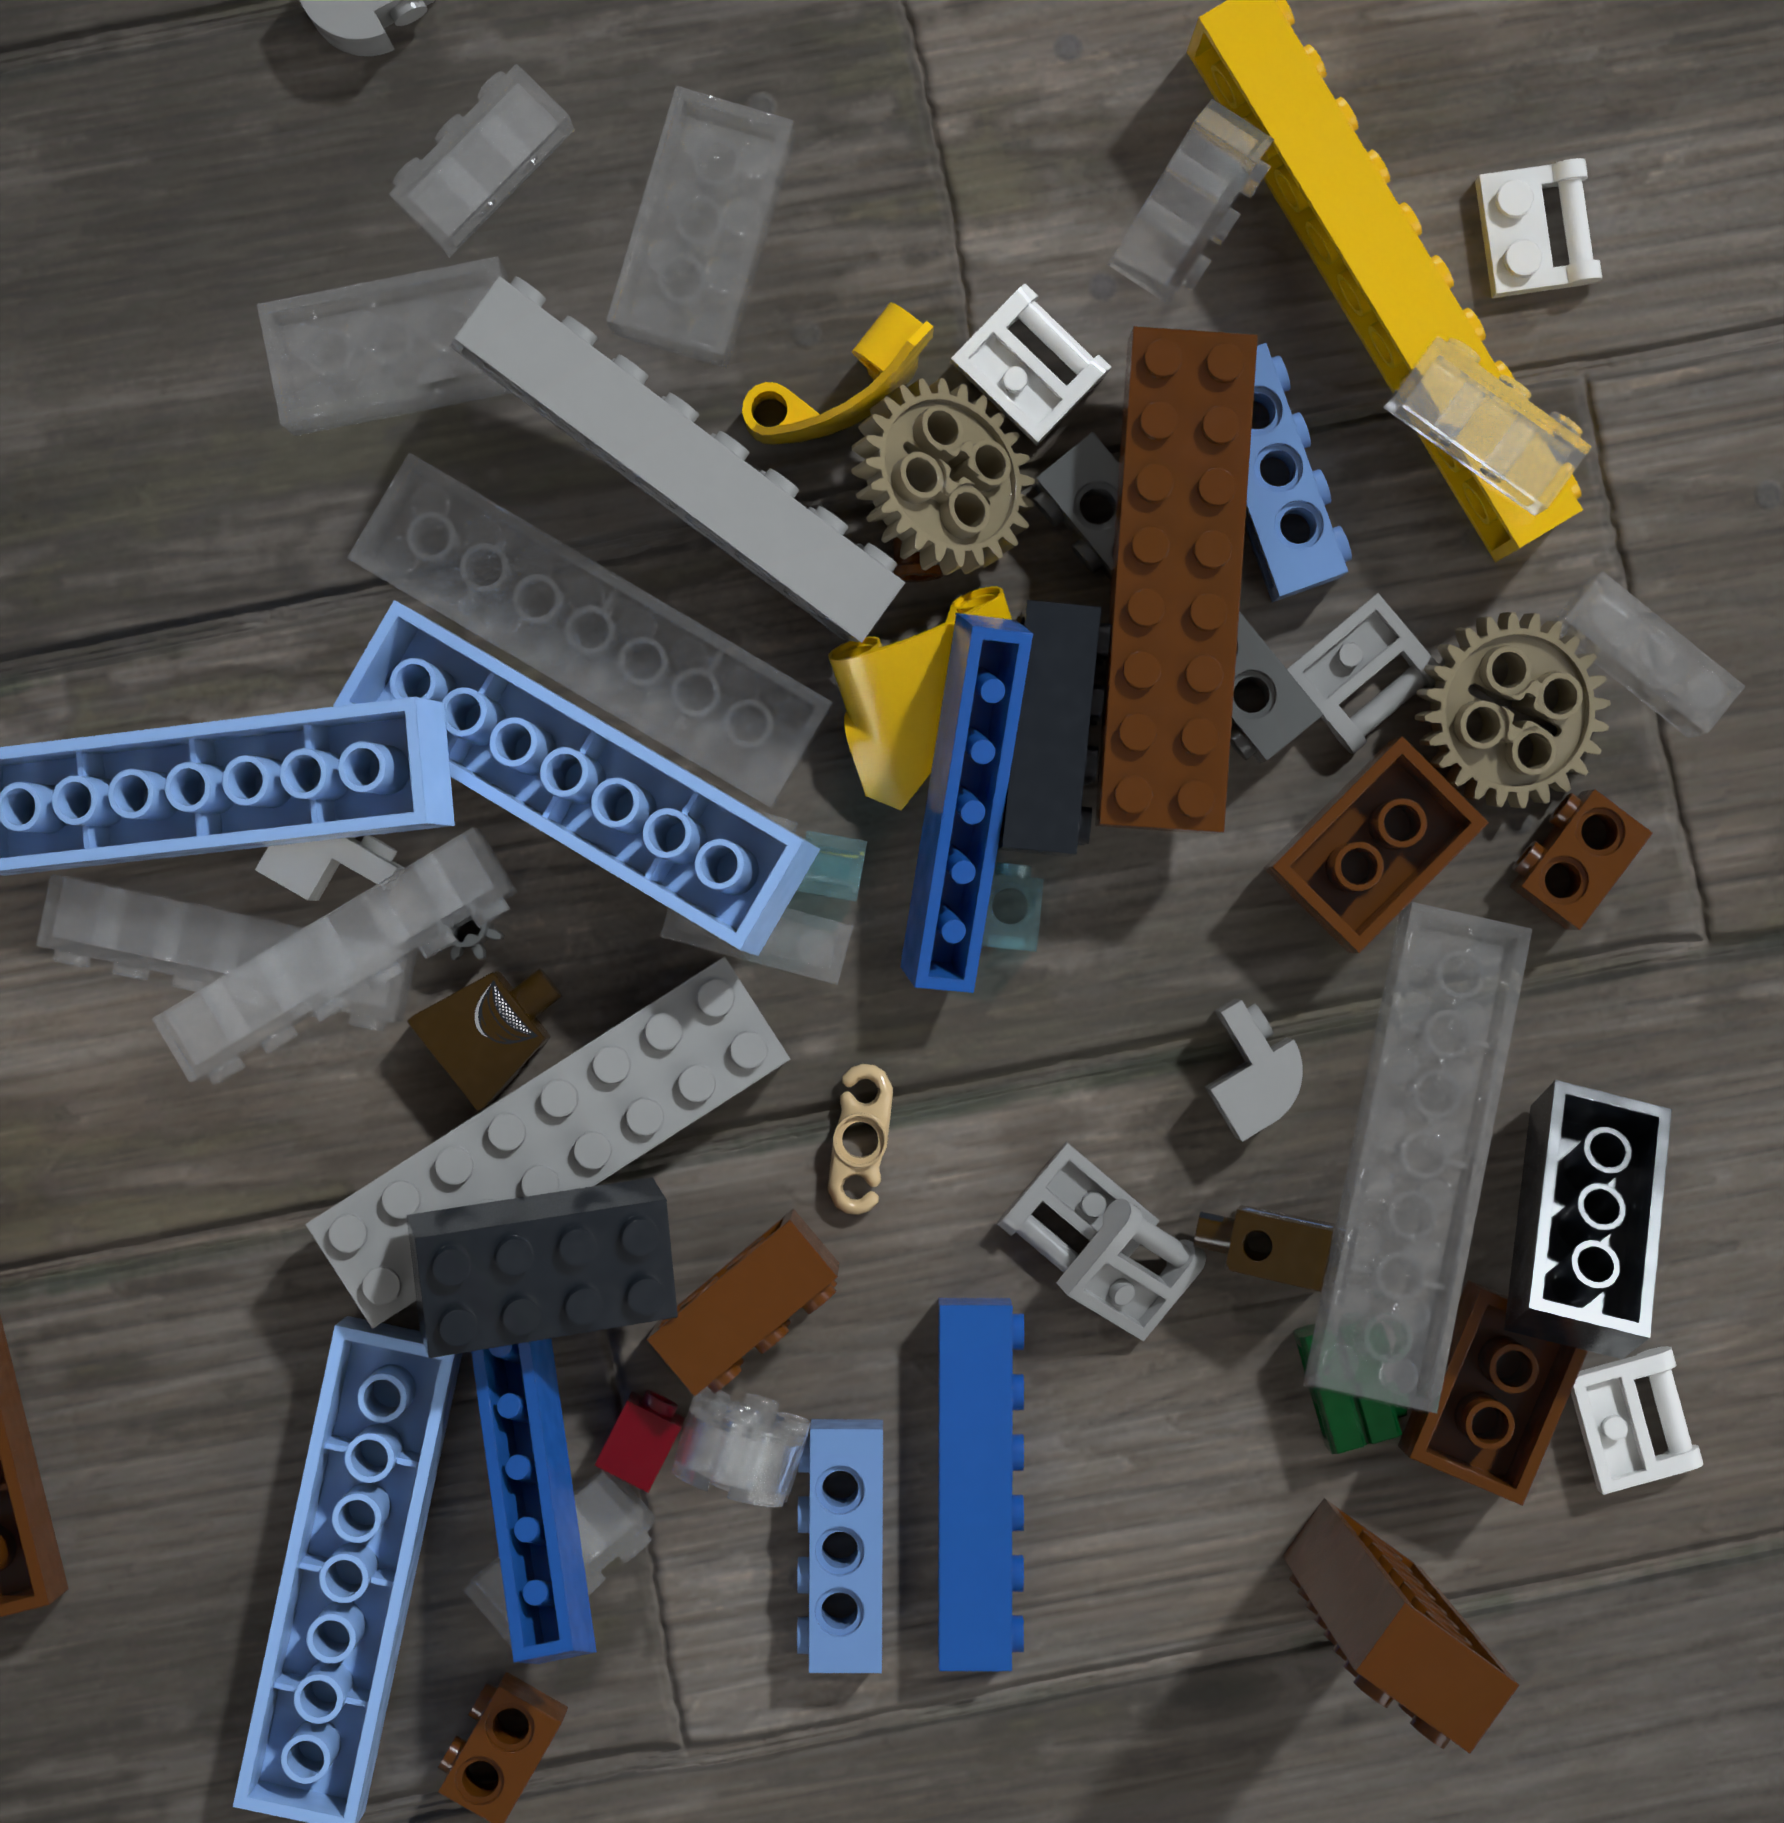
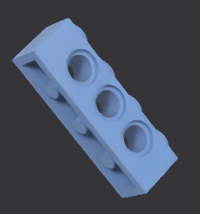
M1267 343L1257 346L1253 401L1261 403L1267 409L1270 421L1266 428L1251 430L1245 528L1273 603L1340 579L1348 573L1345 562L1352 559V554L1342 527L1337 526L1333 528L1325 505L1331 503V494L1325 476L1320 469L1312 471L1305 448L1311 446V439L1305 420L1300 412L1292 414L1284 392L1290 390L1291 385L1285 364L1279 355L1271 357ZM1270 457L1282 460L1290 472L1288 484L1277 487L1265 482L1260 473L1261 461ZM1297 514L1307 521L1310 527V536L1307 542L1295 544L1283 536L1280 523L1284 515Z
M811 1419L810 1436H798V1473H810V1496H798V1533H809V1557H798L797 1592L798 1594H809V1617H798L797 1654H809V1673H882L883 1420ZM835 1471H845L856 1479L858 1487L852 1495L846 1498H836L825 1490L823 1485L825 1478ZM845 1532L856 1540L858 1546L850 1556L836 1558L827 1553L823 1542L832 1533ZM834 1593H845L855 1600L857 1608L848 1617L836 1618L826 1612L823 1602Z

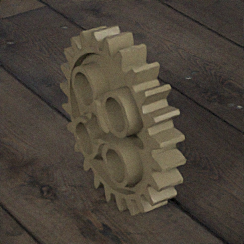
M923 378L918 379L908 387L903 384L869 409L872 415L858 426L865 437L852 445V450L865 460L852 468L851 472L859 478L866 479L868 484L867 487L856 494L857 499L873 500L876 507L866 517L867 521L877 522L883 520L887 528L881 540L886 543L898 537L902 541L900 557L902 559H906L918 551L920 552L922 570L926 571L939 563L943 575H949L961 568L964 574H969L981 566L985 568L1003 557V553L1018 544L1015 536L1026 530L1029 526L1021 515L1034 508V502L1021 494V492L1034 485L1035 482L1033 478L1020 474L1019 467L1030 460L1029 455L1014 453L1011 447L1020 435L1018 432L1004 434L1000 429L1005 414L1000 412L990 418L985 413L987 407L986 396L983 395L970 403L968 402L967 385L961 384L949 392L948 385L943 378L938 379L930 386L927 385Z
M1503 612L1499 614L1497 623L1491 616L1476 618L1477 634L1469 627L1455 630L1459 648L1451 644H1440L1437 647L1439 654L1446 662L1443 666H1425L1424 671L1436 682L1434 688L1417 690L1416 695L1430 701L1431 705L1430 710L1416 714L1415 720L1431 723L1433 731L1424 735L1419 742L1420 745L1438 746L1440 751L1432 758L1430 764L1434 768L1451 766L1452 768L1447 774L1446 780L1455 787L1466 783L1465 798L1479 800L1486 793V804L1494 807H1502L1507 799L1510 807L1526 808L1529 796L1535 803L1546 804L1550 802L1549 787L1557 792H1569L1571 790L1566 775L1567 772L1586 776L1589 773L1586 765L1580 759L1582 754L1600 755L1602 750L1590 738L1592 732L1608 731L1609 726L1595 719V711L1610 706L1611 702L1604 698H1596L1593 690L1601 686L1607 679L1606 676L1588 675L1586 670L1593 664L1597 656L1595 653L1575 654L1582 638L1579 634H1569L1559 639L1562 622L1546 621L1541 626L1540 614L1537 613L1523 614L1519 621L1516 612ZM1499 655L1503 656L1508 664L1507 678L1501 685L1495 681L1492 674L1493 662ZM1552 681L1558 689L1559 698L1554 709L1550 711L1544 703L1543 694L1546 686ZM1473 684L1481 692L1496 700H1513L1512 707L1516 711L1554 725L1557 728V734L1552 736L1547 730L1532 721L1513 720L1514 713L1512 711L1471 695L1468 691L1469 686ZM1476 709L1482 717L1483 727L1478 737L1473 740L1467 732L1466 722L1470 713ZM1528 736L1533 743V755L1530 761L1523 765L1518 758V746L1523 737Z

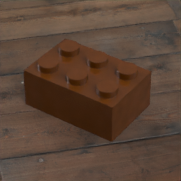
M1401 736L1389 741L1264 869L1348 953H1360L1489 822Z
M793 1208L677 1305V1318L659 1320L654 1325L647 1340L694 1397L707 1386L715 1394L742 1371L740 1366L745 1362L742 1357L755 1347L760 1354H763L789 1332L787 1328L791 1323L788 1319L801 1307L808 1315L811 1314L836 1293L834 1287L837 1285L835 1279L838 1277L839 1262Z
M1467 1280L1400 1438L1398 1447L1413 1460L1523 1506L1588 1351L1504 1330L1508 1297Z

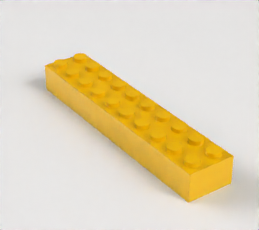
M1226 0L1198 18L1187 54L1496 563L1583 511L1582 506L1577 500L1582 496L1581 489L1569 469L1563 465L1557 467L1546 449V446L1550 444V440L1541 421L1533 413L1526 415L1514 396V393L1518 391V387L1508 367L1501 360L1494 362L1482 343L1486 339V334L1480 320L1470 308L1467 307L1462 310L1450 289L1454 287V281L1448 267L1438 255L1430 257L1418 237L1422 234V228L1416 214L1407 203L1398 204L1387 186V183L1390 182V175L1382 158L1375 150L1371 149L1367 152L1355 133L1358 130V122L1350 105L1342 97L1335 99L1323 80L1327 73L1321 57L1310 44L1304 47L1291 27L1295 24V19L1287 1Z

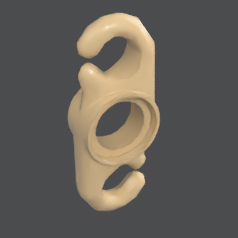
M860 1064L851 1067L842 1076V1083L846 1087L854 1086L859 1080L869 1079L876 1084L878 1094L875 1100L866 1104L857 1101L853 1094L848 1091L840 1096L842 1111L834 1132L828 1178V1192L835 1207L846 1214L853 1215L869 1212L879 1202V1196L873 1191L868 1192L861 1199H850L844 1193L843 1185L845 1180L853 1175L863 1177L871 1187H877L880 1184L881 1174L879 1167L887 1148L893 1100V1087L886 1072L870 1064ZM865 1122L876 1130L878 1144L871 1154L858 1157L850 1154L845 1149L843 1134L846 1128L853 1123Z

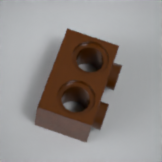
M1596 789L1582 791L1578 797L1573 793L1568 794L1552 813L1549 822L1555 827L1544 842L1540 845L1538 842L1533 841L1513 866V870L1519 875L1510 885V888L1566 930H1581L1653 834V832ZM1590 816L1599 818L1606 828V839L1602 846L1596 850L1590 848L1584 842L1581 834L1583 823ZM1556 863L1562 865L1570 875V887L1559 898L1550 894L1545 885V875L1548 869Z
M508 1672L504 1674L497 1688L486 1683L468 1714L469 1717L477 1721L467 1740L457 1735L455 1736L438 1766V1769L447 1773L438 1793L491 1823H505L561 1726L568 1707ZM507 1708L518 1709L527 1717L529 1727L520 1732L507 1730L501 1724L498 1713ZM476 1761L488 1762L496 1769L499 1779L490 1784L479 1783L471 1776L469 1765Z

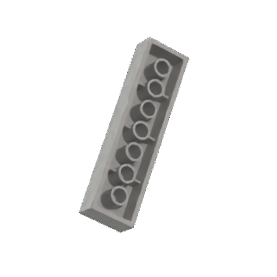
M499 276L455 336L450 347L839 638L862 643L905 584L902 579L892 573L898 564L870 543H867L866 546L860 543L855 545L843 536L849 527L827 509L818 506L817 509L812 507L807 509L794 499L799 489L775 470L769 468L767 472L763 470L758 472L744 461L750 452L735 439L722 431H719L717 435L714 433L709 435L694 423L699 417V413L682 399L670 392L666 397L662 396L661 398L644 385L649 376L629 359L618 354L616 358L610 360L593 347L598 337L583 324L568 315L562 322L541 308L547 299L530 284L517 276L509 284Z
M723 957L305 1225L373 1329L416 1301L406 1215L595 1186L791 1059L726 957Z

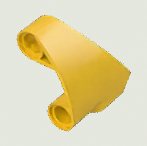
M890 302L852 350L853 355L867 368L868 374L874 380L868 387L846 402L819 414L789 389L778 383L764 382L758 384L747 393L743 401L742 414L748 432L755 440L763 444L775 445L803 442L827 436L855 425L872 415L869 409L899 386L903 384L906 386L913 378L918 368L919 354L933 338L934 326L928 321L923 324L905 309ZM774 399L783 403L787 408V415L779 425L764 427L753 418L757 405L762 401Z
M984 587L961 595L951 604L945 623L907 639L882 647L880 638L866 637L862 643L848 641L839 645L828 654L846 708L844 727L847 742L866 797L902 811L930 775L956 613L1012 620L1001 587Z

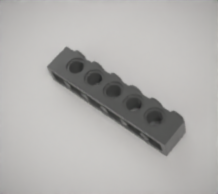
M1092 432L1036 477L1033 486L1039 494L1033 498V501L1054 527L1063 522L1074 535L1077 541L1071 547L1086 568L1093 574L1101 569L1111 581L1119 463L1095 433ZM1090 495L1104 497L1112 507V518L1104 524L1096 525L1089 523L1080 512L1081 500ZM1239 611L1234 688L1239 681H1252L1261 688L1264 701L1258 712L1247 713L1236 705L1233 697L1230 744L1244 760L1247 761L1251 756H1254L1259 763H1263L1324 714Z

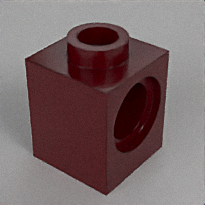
M646 1390L643 1396L632 1391L594 1466L649 1493L685 1420L684 1417L675 1413L678 1405L667 1397L651 1390Z

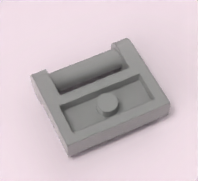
M1377 593L1289 666L1287 670L1324 714L1321 718L1330 728L1335 738L1349 753L1354 754L1367 743L1365 736L1413 697L1418 689H1422L1424 686L1428 688L1434 687L1436 681L1424 671L1426 665L1439 666V664L1381 595ZM1398 654H1401L1408 662L1410 668L1349 718L1339 704Z
M1066 1141L1025 1191L1005 1211L997 1225L1010 1236L1016 1232L1064 1273L1079 1254L1032 1215L1033 1211L1042 1201L1089 1241L1103 1226L1105 1210L1117 1199H1126L1140 1208L1142 1217L1155 1226L1160 1220ZM1131 1239L1121 1252L1130 1257L1140 1244Z
M1117 1199L1105 1210L1103 1226L1056 1283L1067 1296L1144 1341L1200 1274L1206 1262V1254L1203 1249L1193 1247V1242L1183 1239L1179 1241L1144 1219L1140 1208L1126 1199ZM1131 1239L1167 1261L1166 1268L1159 1276L1121 1252Z

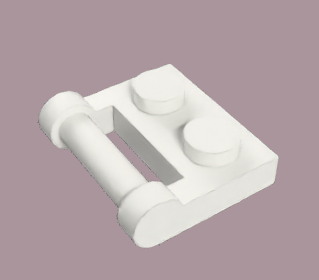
M1568 159L1550 165L1480 174L1475 179L1492 298L1582 286L1602 280L1600 260L1593 259L1582 181L1588 179L1585 159ZM1544 188H1559L1569 265L1553 267L1542 191Z
M1023 284L951 358V363L1037 446L1081 399L1106 376L1112 367L1100 355L1093 358L1035 302L1039 296L1027 284ZM1020 319L1077 375L1067 386L1008 330L1014 322Z
M1665 1346L1649 1349L1638 1353L1636 1356L1581 1370L1578 1374L1571 1395L1597 1490L1603 1495L1688 1472L1704 1465L1699 1446L1692 1445L1672 1374L1671 1369L1677 1366L1672 1347ZM1646 1376L1649 1377L1668 1446L1667 1451L1657 1456L1654 1454L1634 1381Z

